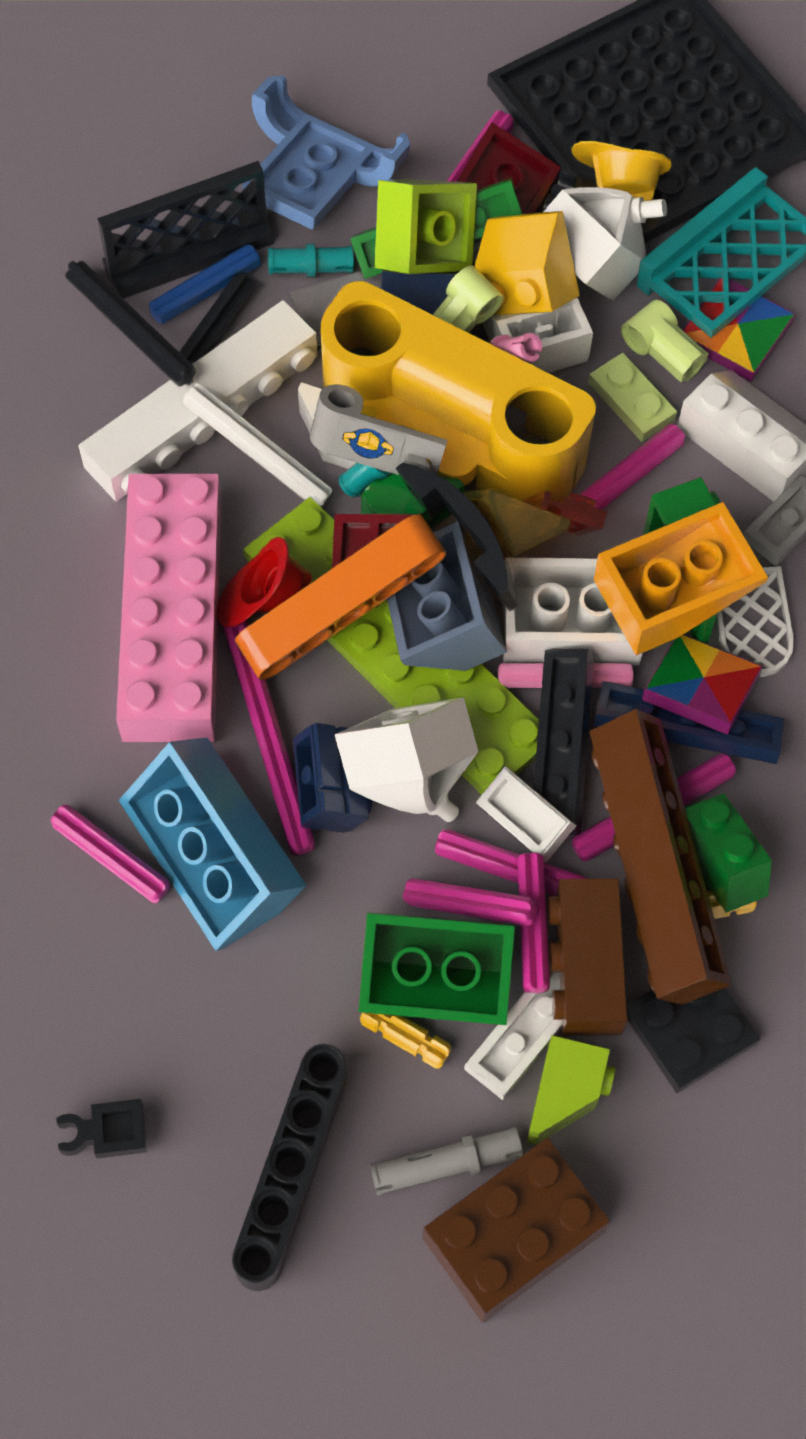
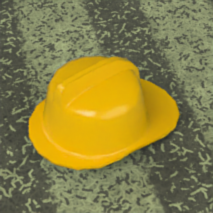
M582 141L574 144L571 149L576 159L594 168L598 188L626 191L634 198L643 197L645 201L653 200L659 175L669 171L672 167L671 160L668 157L654 151L628 149L596 141Z

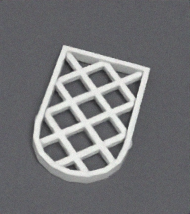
M781 566L763 567L765 573L770 575L767 582L759 586V589L751 598L746 595L740 598L746 604L738 613L728 606L722 610L732 618L725 628L722 612H718L716 616L721 649L730 653L726 639L732 642L737 647L731 654L737 656L741 651H744L755 659L754 663L762 664L766 667V669L761 670L760 677L775 674L785 667L793 652L794 633L790 621ZM775 578H777L779 594L768 587ZM763 592L776 600V603L769 611L755 602ZM780 606L782 607L784 622L773 615ZM750 607L763 615L756 626L742 617ZM768 620L781 628L780 632L773 639L760 630ZM737 622L750 631L742 641L729 633ZM785 634L788 642L787 649L778 643ZM755 635L768 644L760 655L747 646ZM773 648L785 656L776 665L765 659Z

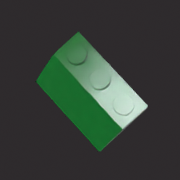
M368 912L358 1012L506 1025L515 926L513 924Z

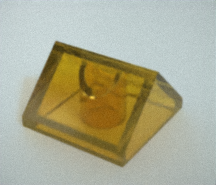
M491 489L462 492L478 508L488 522L505 557H515L566 531L571 522L569 519ZM475 542L476 546H477V547L479 548V550L481 551V554H484V552L482 551V549H481V548L477 545V543Z

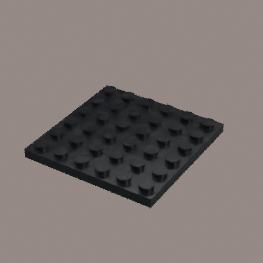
M637 0L488 73L487 85L542 155L561 168L578 173L577 188L597 187L594 168L580 162L573 156L571 151L574 144L582 141H596L628 149L654 151L665 155L671 160L672 167L669 171L659 175L653 200L665 199L667 214L664 217L646 218L645 223H641L644 243L695 217L755 167L770 178L806 159V115L708 0Z

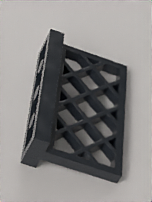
M259 161L97 218L105 258H102L104 270L113 289L123 299L204 270L247 244L252 245L255 250L274 244L273 233L267 223L264 173ZM252 180L241 193L234 191L239 184ZM208 195L211 196L202 207L194 205L198 199ZM225 200L232 202L223 213L216 211ZM171 210L162 221L154 219L159 213ZM185 214L193 216L184 227L176 225ZM128 224L131 225L123 235L111 232V230ZM145 229L153 231L145 241L137 239Z

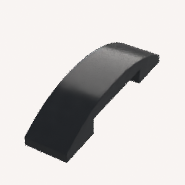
M403 462L398 465L396 470L406 488L431 518L446 507L455 519L460 522L462 527L484 552L474 561L483 580L509 611L516 608L517 595L510 566L494 532L478 508L461 491L440 476L415 465Z

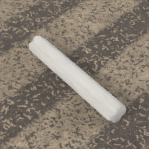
M196 383L186 393L182 402L187 408L302 499L306 500L311 497L322 507L332 493L331 487L201 384Z

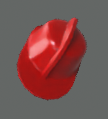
M276 537L270 540L258 555L240 569L228 582L221 593L217 605V619L221 625L228 628L238 626L255 612L268 613L309 585L312 580L310 571L289 555V547L285 539Z

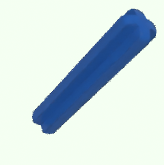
M247 244L150 301L148 305L152 317L159 324L169 321L227 286L234 275L240 272L247 274L259 267L261 264L259 254L252 245Z

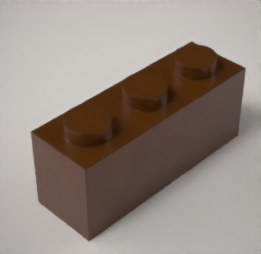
M618 878L560 879L556 896H548L549 925H557L558 942L550 943L551 972L560 973V990H553L552 992L553 1020H562V1036L622 1035L627 1023L619 880Z

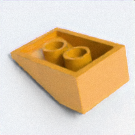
M724 502L599 553L594 574L595 584L635 655L680 637L768 580L767 574Z

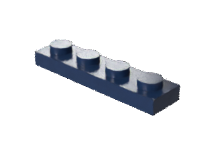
M602 681L593 725L595 727H599L634 709H638L661 719L667 742L777 764L781 750L784 718L741 710L727 735L643 701V689Z

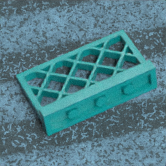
M755 167L640 261L636 286L647 296L655 291L712 338L806 259V243L786 244L785 231L802 232L806 236V217L766 186L768 176ZM765 203L778 213V220L755 219V211ZM731 230L749 231L750 243H727L726 234ZM756 231H779V244L756 243ZM702 254H721V267H698L697 258ZM727 254L750 255L751 268L728 267ZM757 255H780V265L776 268H758ZM673 278H692V291H676L667 283ZM698 278H722V292L699 291ZM728 278L751 279L752 288L748 292H729ZM699 303H723V313L712 321L699 310Z

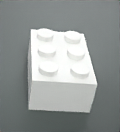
M506 558L515 583L517 607L509 611L502 603L503 640L507 653L503 654V663H544L545 650L589 649L595 654L594 663H629L631 665H640L642 653L635 655L594 582L597 559Z

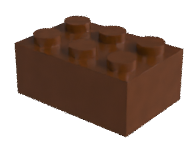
M546 1138L423 1228L422 1239L478 1318L484 1323L605 1233L610 1220L551 1141Z

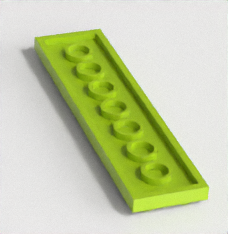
M309 497L243 549L244 558L250 562L270 540L276 537L283 538L288 544L289 555L310 571L312 580L309 584H311L332 568L334 519ZM387 600L327 640L394 708L464 697L478 753L462 773V776L481 795L505 766L518 776L536 760L539 719L504 685L500 684L499 680L482 664L466 671L407 666L401 662Z

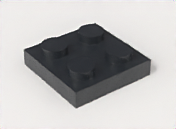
M726 988L683 1005L657 999L656 993L651 990L626 1005L627 1020L676 1093H679L754 1047L760 1041L759 1036Z

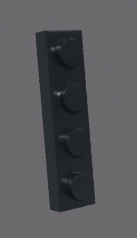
M589 649L545 650L533 789L576 825L569 835L581 834L595 656Z

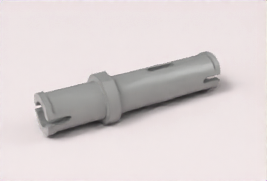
M514 1126L504 1131L472 1138L471 1134L461 1136V1142L379 1163H370L369 1165L377 1196H380L390 1191L428 1183L468 1171L471 1176L481 1174L480 1168L519 1159L523 1156L518 1131Z

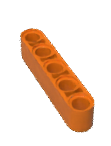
M421 514L412 515L246 627L236 636L234 641L259 680L271 678L431 570L444 559L446 551Z

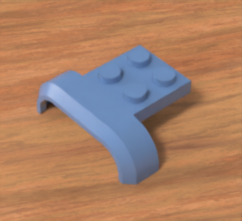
M284 76L268 77L252 94V110L257 123L263 132L273 142L278 144L260 164L264 173L266 208L311 230L318 226L355 182L365 186H378V180H389L409 155L410 142L406 133H401L397 137L395 147L384 149L303 112L291 100L287 90V79ZM252 180L243 183L242 191Z

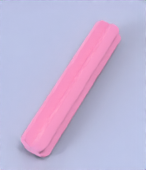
M502 663L498 667V680L506 688H542L544 663ZM594 663L592 688H601L602 681L632 687V665L629 663Z

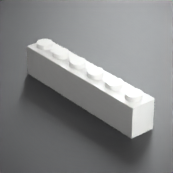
M282 300L192 365L196 367L197 373L193 377L194 382L190 386L184 384L178 387L169 380L80 443L78 446L84 468L117 502L128 494L129 474H156L161 469H168L179 460L183 453L196 444L205 443L214 434L215 429L182 402L184 396L196 383L201 384L242 416L255 401L262 396L273 394L284 380L294 373L302 372L311 366L317 357L316 332Z

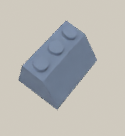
M457 521L434 532L446 551L444 559L431 570L387 599L400 660L404 665L466 671L507 653L491 589L483 580L474 563L482 555L481 551L460 522Z

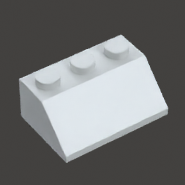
M734 371L711 373L683 401L678 428L688 438L773 502L800 475L804 478L806 477V424Z

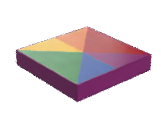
M722 278L718 280L710 292H722ZM728 278L729 292H748L750 290ZM761 296L712 338L690 320L682 331L708 353V359L752 382L792 325L796 314ZM702 302L699 310L713 321L723 313V303Z
M681 635L671 643L646 685L642 700L728 735L758 681L763 666L686 635Z

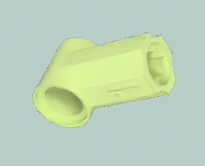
M470 265L458 272L450 281L446 289L448 297L433 315L470 333L476 324H481L494 315L502 305L504 296L475 266Z
M660 300L651 301L621 326L622 337L631 350L642 356L649 353L680 382L691 380L707 362L708 353L678 327L673 311Z

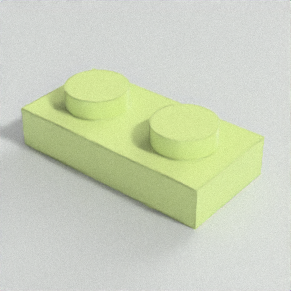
M624 353L619 354L589 374L588 384L641 442H644L675 421L677 410Z

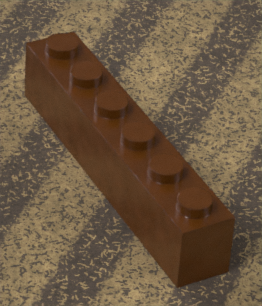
M634 709L589 731L593 744L591 755L596 768L600 772L604 788L602 793L603 803L611 815L615 831L613 843L618 855L622 859L626 875L624 881L625 891L633 902L638 922L636 924V934L639 942L644 947L649 966L647 971L648 982L656 993L657 999L683 1005L731 986L732 982L661 719Z

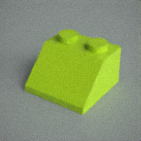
M415 179L378 180L375 268L405 274L461 271L465 267L472 265L477 183Z

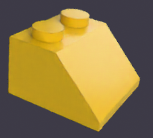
M563 211L500 216L487 220L475 267L504 296L502 305L494 315L552 312L580 296Z

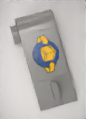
M333 384L324 387L320 391L310 432V440L322 453L399 475L396 467L402 462L418 466L436 475L438 474L447 444L446 439L361 414L363 398L360 393L349 386Z

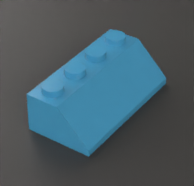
M207 737L170 741L118 800L215 951L222 950L279 915L307 886Z

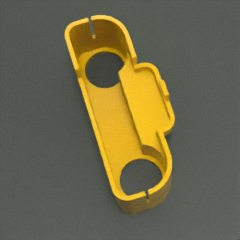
M355 281L346 284L324 312L321 321L323 388L333 384L349 386L360 393L363 398L361 414L446 439L447 444L438 470V476L460 479L464 486L469 484L476 476V489L511 507L524 511H543L553 508L562 503L571 494L572 488H575L586 469L596 411L595 402L587 392L368 282ZM363 347L378 355L360 356L349 351L354 348ZM510 404L526 413L525 429L551 443L532 444L515 436L509 429L505 419L508 405Z

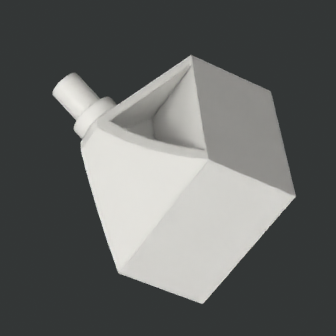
M580 187L563 189L544 212L563 211L575 274L586 285L614 301L638 274L640 261L646 257L641 223H645L646 218L666 216L667 205L665 199L645 201L643 197L634 198L626 191L610 188Z
M464 697L390 709L335 734L350 790L375 802L414 814H437L446 822H451L458 816L459 809L448 800L447 793L478 753Z

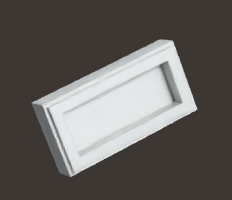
M506 766L476 802L533 853L542 854L545 862L551 858L576 827L571 820Z

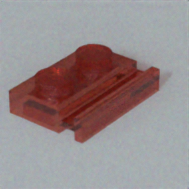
M543 491L526 498L520 516L525 518L535 514L539 515V523L578 536L601 530L607 515V511L595 508L596 501L592 498L570 493L569 498L564 497L553 501L550 499L552 493L548 491Z

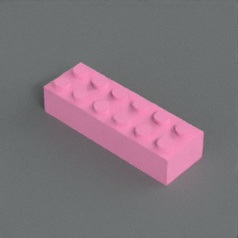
M129 474L116 715L122 742H170L205 737L210 742H215L218 647L217 605L219 602L222 497L218 474Z

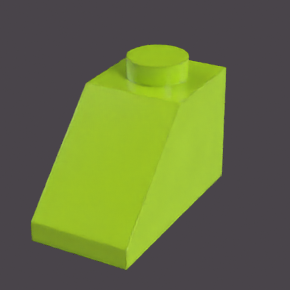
M551 1035L527 1143L537 1145L596 1108L600 1094L610 1095L616 1068L607 1065L610 1049Z

